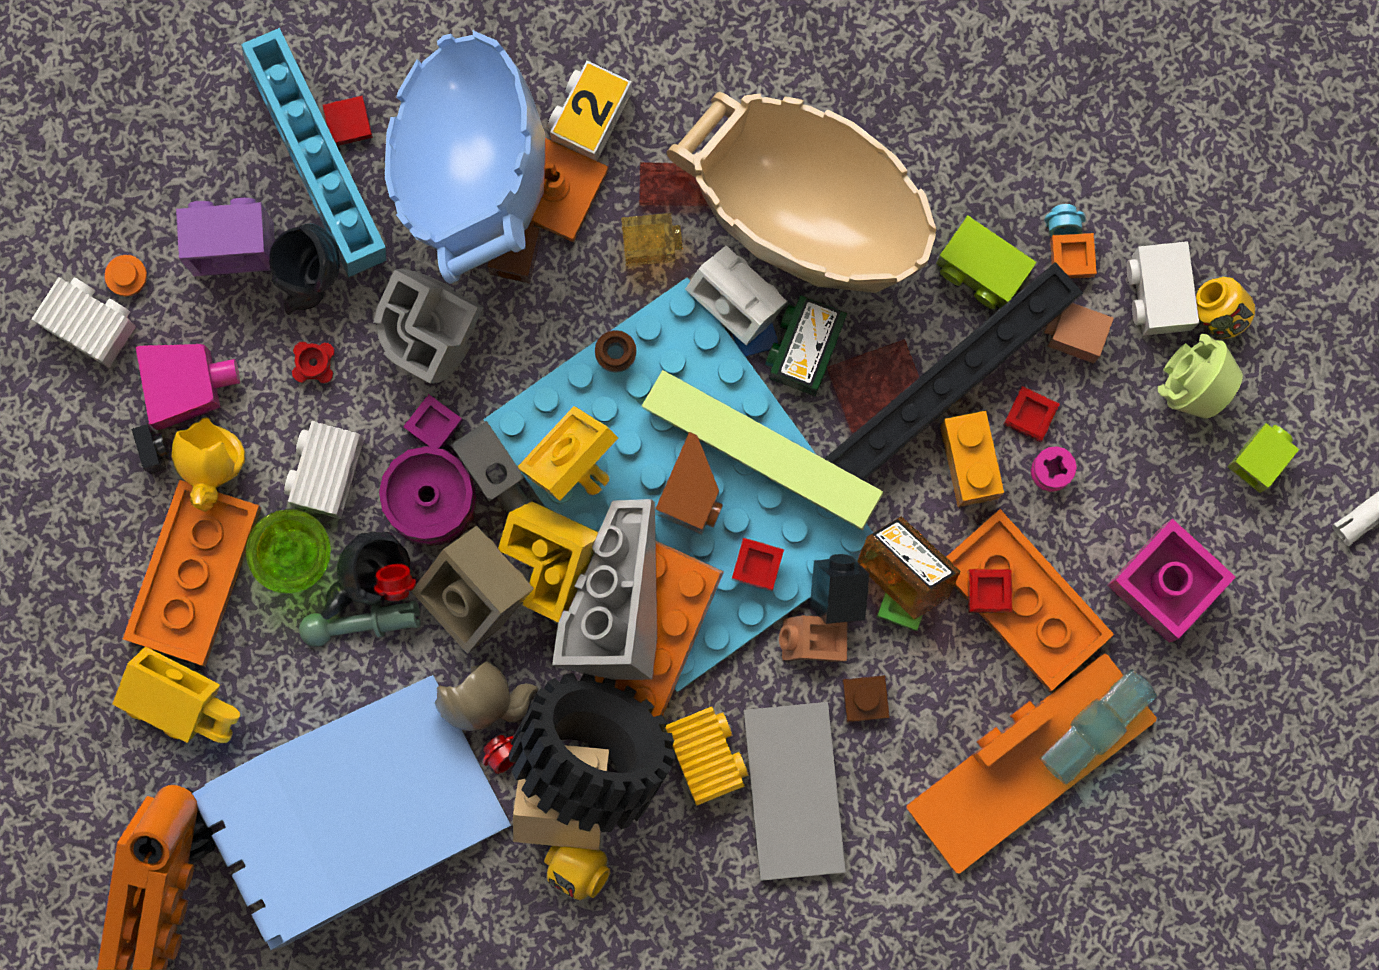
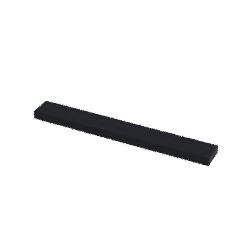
M1056 262L1053 263L824 459L865 481L1079 299L1083 292Z

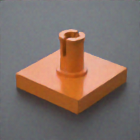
M545 138L544 193L531 221L543 229L574 242L606 177L609 167Z

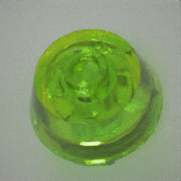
M294 509L275 511L262 518L252 529L246 545L247 564L255 579L269 590L285 594L297 593L313 586L325 573L331 556L330 540L322 524L312 515Z

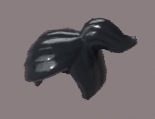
M313 223L303 224L283 232L274 241L270 250L269 265L273 275L271 281L277 288L289 294L284 303L287 315H291L296 310H307L316 307L324 298V291L333 285L339 274V249L333 237L322 227Z
M372 531L361 533L344 548L337 562L338 581L331 585L326 594V604L321 612V616L324 619L328 620L335 616L352 601L360 602L367 606L380 604L384 596H380L374 591V586L377 585L376 573L379 569L392 564L406 565L410 569L408 552L392 533Z

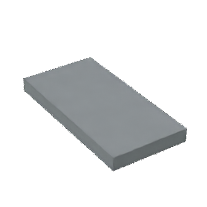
M828 702L743 710L760 881L845 873Z

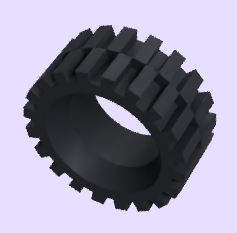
M574 673L564 674L560 682L556 678L548 681L544 689L541 687L511 742L513 747L509 752V760L516 763L512 773L515 780H526L521 790L528 798L537 795L541 799L537 805L540 810L546 814L551 808L560 813L557 821L568 825L570 820L574 819L579 821L580 830L589 832L594 824L599 825L601 833L612 832L616 824L621 830L631 825L634 819L638 821L643 816L671 770V764L675 759V751L670 749L674 743L672 733H663L667 722L662 715L652 716L651 712L655 706L650 701L645 699L640 703L634 698L636 690L626 686L625 690L621 691L615 688L616 680L604 678L603 682L599 683L596 682L594 675L583 673L578 681ZM561 740H577L590 744L595 748L609 749V759L615 765L618 773L603 771L588 765L572 754Z

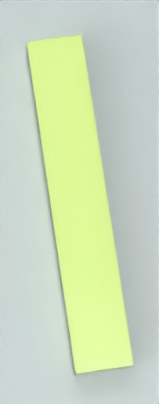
M664 370L660 373L642 404L644 410L688 434L689 432L696 434L700 441L862 531L883 496V491Z

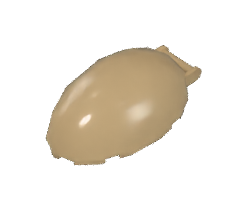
M717 92L711 99L712 105L678 145L673 144L667 150V156L674 164L696 178L704 199L721 226L757 258L817 287L876 293L915 275L928 263L936 237V226L926 194L922 189L918 190L907 176V169L896 155L857 124L830 110H826L824 113L812 106L804 105V100L785 96L783 100L768 97L762 98L761 94L745 95L741 99L740 104L728 95ZM724 116L729 118L700 153L692 154Z

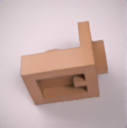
M805 615L785 618L779 634L782 659L785 661H847V622L826 624L818 616Z

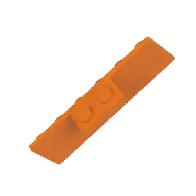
M1107 654L1099 656L1036 706L1031 701H1028L1010 715L1014 723L1002 732L996 726L977 741L981 747L979 750L907 804L906 809L955 873H961L1156 722V716Z

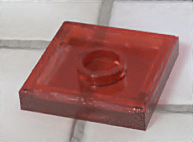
M905 339L827 367L828 375L851 435L919 378Z

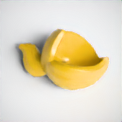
M207 417L192 424L187 430L176 432L172 445V459L177 473L182 479L193 486L190 493L192 506L204 512L211 509L218 499L216 488L236 477L245 463V450L242 442L230 431L214 425Z

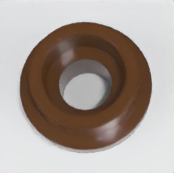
M608 331L596 342V360L603 369L609 372L625 371L632 366L636 359V344L632 337L623 331ZM620 346L623 348L624 354L619 359H613L608 355L610 347Z

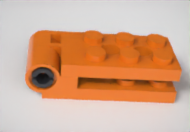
M168 785L161 788L155 798L147 796L117 842L97 970H130L132 963V970H167L168 959L174 960L178 954L182 935L176 933L177 925L182 924L188 907V900L183 899L182 896L183 891L188 889L194 872V865L188 862L198 810L196 798L184 787Z

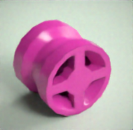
M1057 446L1048 447L1041 451L1032 462V479L1042 490L1049 492L1059 491L1066 487L1074 478L1077 469L1076 461L1065 448Z

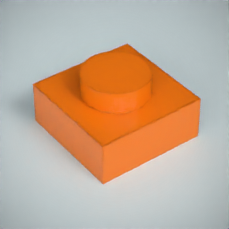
M1094 233L1052 235L1050 238L1052 264L1056 262L1070 278L1095 277L1097 271Z

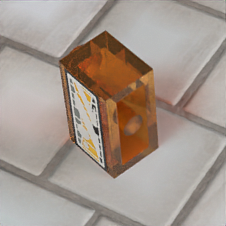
M902 516L867 536L857 560L870 573L869 577L914 620L949 598L961 572Z

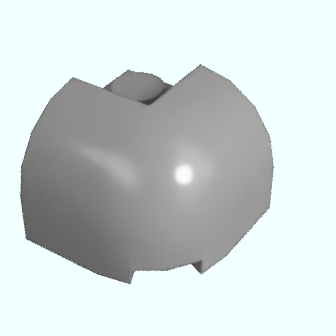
M395 269L377 306L373 322L377 323L378 339L385 350L383 354L394 364L428 383H439L446 380L465 358L472 345L467 341L483 307L453 291V287L437 279L412 270Z

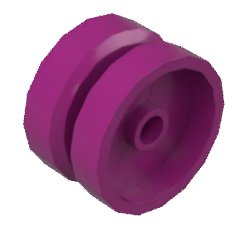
M425 446L407 450L391 462L382 476L379 490L382 511L396 531L413 543L427 546L449 543L463 534L474 518L477 505L474 482L461 461L443 449ZM426 489L431 493L435 490V497L430 502H424L421 496L422 492Z

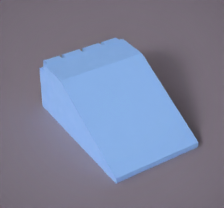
M434 675L271 749L206 783L204 787L192 793L196 798L198 809L208 828L222 821L226 828L213 834L212 837L227 867L242 860L246 866L232 874V877L247 907L260 900H263L266 906L251 915L270 950L292 943L511 826L462 729L449 724L437 711L435 701L439 685Z

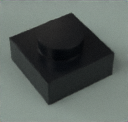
M148 424L131 429L143 469L150 474L166 470L164 458L169 457L170 452L163 433L156 434L155 429Z

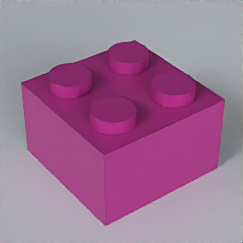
M1171 519L1150 538L1107 586L1170 643L1179 639L1236 576L1174 519Z

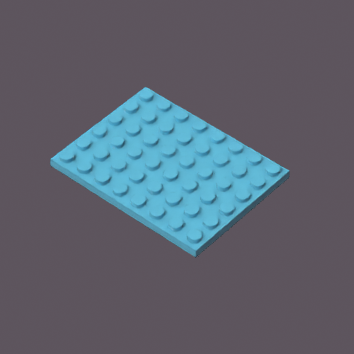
M688 277L612 329L627 333L636 344V359L627 370L614 373L603 369L595 357L596 340L483 419L484 422L487 421L517 466L573 406L606 425L618 439L596 462L598 467L609 475L607 485H602L590 475V478L602 489L598 494L589 495L585 488L577 482L559 501L523 474L525 480L546 508L599 532L612 501L652 499L655 502L656 509L688 436V433L642 408V404L662 370L810 452L816 453L720 321L685 290L690 282ZM617 345L610 347L608 350V355L613 359H619L624 354L623 348ZM700 441L719 489V497L716 502L723 504L714 528L706 525L701 535L655 514L656 541L724 571L675 686L676 692L682 690L811 597L814 560L830 559L832 555L845 554L852 556L860 563L881 548V542L873 535L870 527L866 524L863 531ZM743 538L784 549L772 592L731 580Z

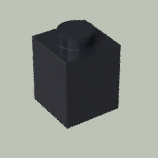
M835 554L830 556V559L814 560L810 607L826 624L865 620L870 573L852 556L845 554Z

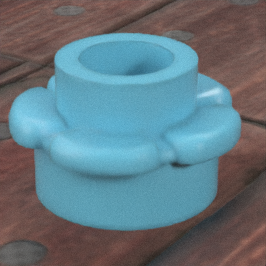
M1061 204L1055 206L1052 212L1045 216L1044 221L1046 227H1049V235L1052 237V235L1081 234L1083 231L1082 222H1085L1086 217L1083 212H1077L1074 205Z

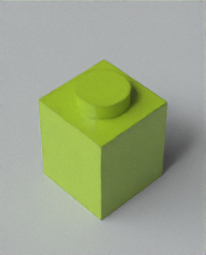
M1265 423L1257 429L1228 465V468L1261 493L1271 486L1299 449L1292 444L1293 438L1287 431L1277 425L1271 427Z

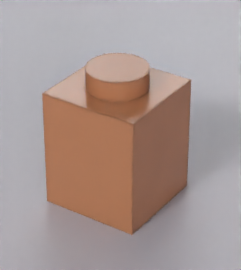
M1073 303L1046 326L1044 333L1051 335L1047 347L1095 363L1101 355L1114 318Z

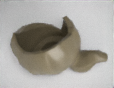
M488 661L481 665L472 666V673L467 676L461 685L456 687H437L435 707L441 717L452 726L468 731H479L487 728L499 718L512 723L521 721L529 709L530 698L538 692L537 686L525 683L518 685L510 694L505 676Z

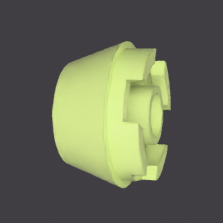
M1201 334L1198 344L1191 348L1185 343L1168 361L1164 371L1169 374L1165 385L1158 386V393L1167 400V404L1171 409L1207 419L1217 415L1233 400L1242 383L1243 374L1223 341L1214 340L1207 334Z

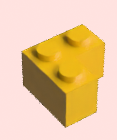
M533 501L509 512L498 549L500 552L534 567L529 582L534 589L523 601L522 605L559 622L563 611H569L578 589L575 587L579 575H585L593 557L594 550L592 546L598 532Z

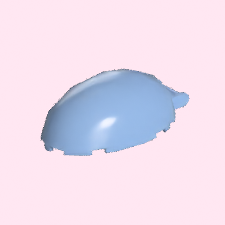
M472 30L473 35L456 39L452 34L443 35L437 41L439 48L422 63L418 59L415 61L398 90L396 98L401 101L397 117L390 118L386 132L385 181L389 197L395 202L396 216L409 229L416 240L437 249L440 273L449 284L458 281L461 274L511 250L519 252L525 248L524 231L528 228L544 193L545 132L532 93L520 70L497 40Z

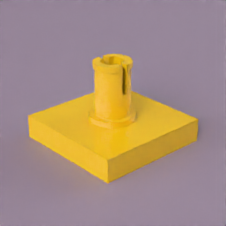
M573 406L517 467L527 478L559 501L577 482L585 488L589 495H596L602 489L590 478V475L602 485H607L609 475L603 472L596 462L614 444L618 437L606 425Z

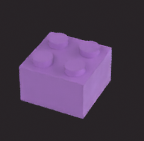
M236 198L230 201V205L214 206L213 202L195 201L189 203L188 208L176 209L179 259L193 276L271 270L269 254L275 241L274 222L261 202L256 203V200L253 198Z

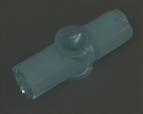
M1133 669L1129 670L1099 700L1096 698L1071 721L1070 725L1072 727L1039 759L1064 785H1067L1097 754L1102 755L1126 733V726L1158 695L1142 676Z

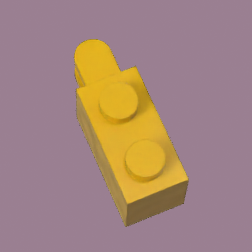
M144 647L127 663L112 705L124 710L130 717L143 720L163 730L169 737L180 739L186 743L197 733L215 742L227 743L233 734L230 729L231 725L237 723L240 717V712L235 707L216 698L220 684L148 647Z

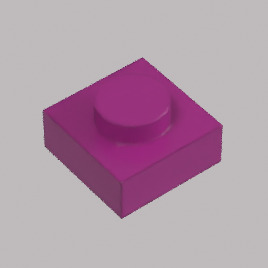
M428 394L403 427L426 446L442 449L462 424L463 420Z

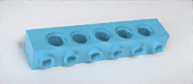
M280 28L241 44L244 61L326 231L333 237L339 249L340 260L348 277L386 261L384 242Z

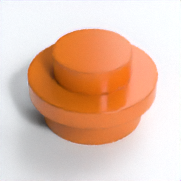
M132 255L115 257L109 262L105 270L107 286L119 296L127 297L139 293L147 281V270L144 264Z

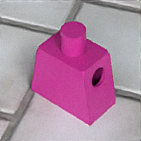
M203 344L136 347L149 425L156 430L170 427L220 408L217 388L240 384L236 360L212 363L211 352Z

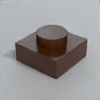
M885 675L842 680L846 722L890 718Z

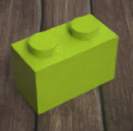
M969 216L965 218L936 262L942 268L940 274L945 279L957 286H960L962 282L976 291L974 297L991 309H995L996 306L1002 308L1008 303L1037 263Z

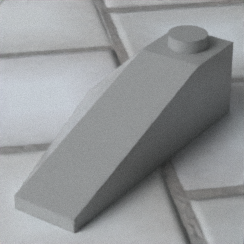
M652 499L612 501L592 546L594 554L585 575L580 574L575 584L578 590L569 611L564 610L558 622L552 665L556 668L612 680L652 679L657 644L655 502Z

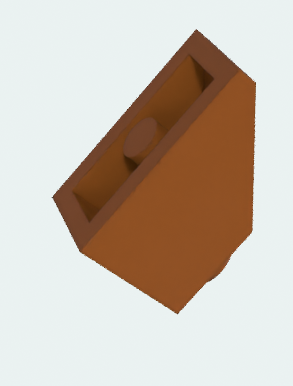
M689 432L656 506L655 514L702 535L706 525L714 528L723 504L716 502L719 497V489L699 438L696 434Z

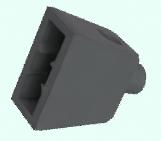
M487 421L450 445L488 501L496 497L507 514L530 502L517 484V482L524 478L523 474ZM497 463L505 476L501 482L494 484L487 475L486 470L491 464Z

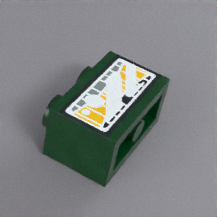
M801 295L796 307L788 304L780 328L787 330L782 344L773 342L765 366L772 368L769 379L816 397L847 313Z

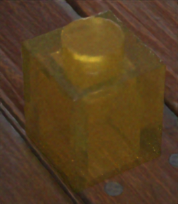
M671 213L621 218L626 267L675 262V250H683L681 226L672 225Z

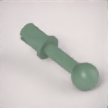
M410 601L409 603L381 607L380 604L372 605L371 613L328 620L324 619L319 613L307 615L301 621L299 634L304 643L313 647L326 644L331 636L373 629L377 637H383L385 632L419 628L421 620L415 617L420 616V609L416 601Z

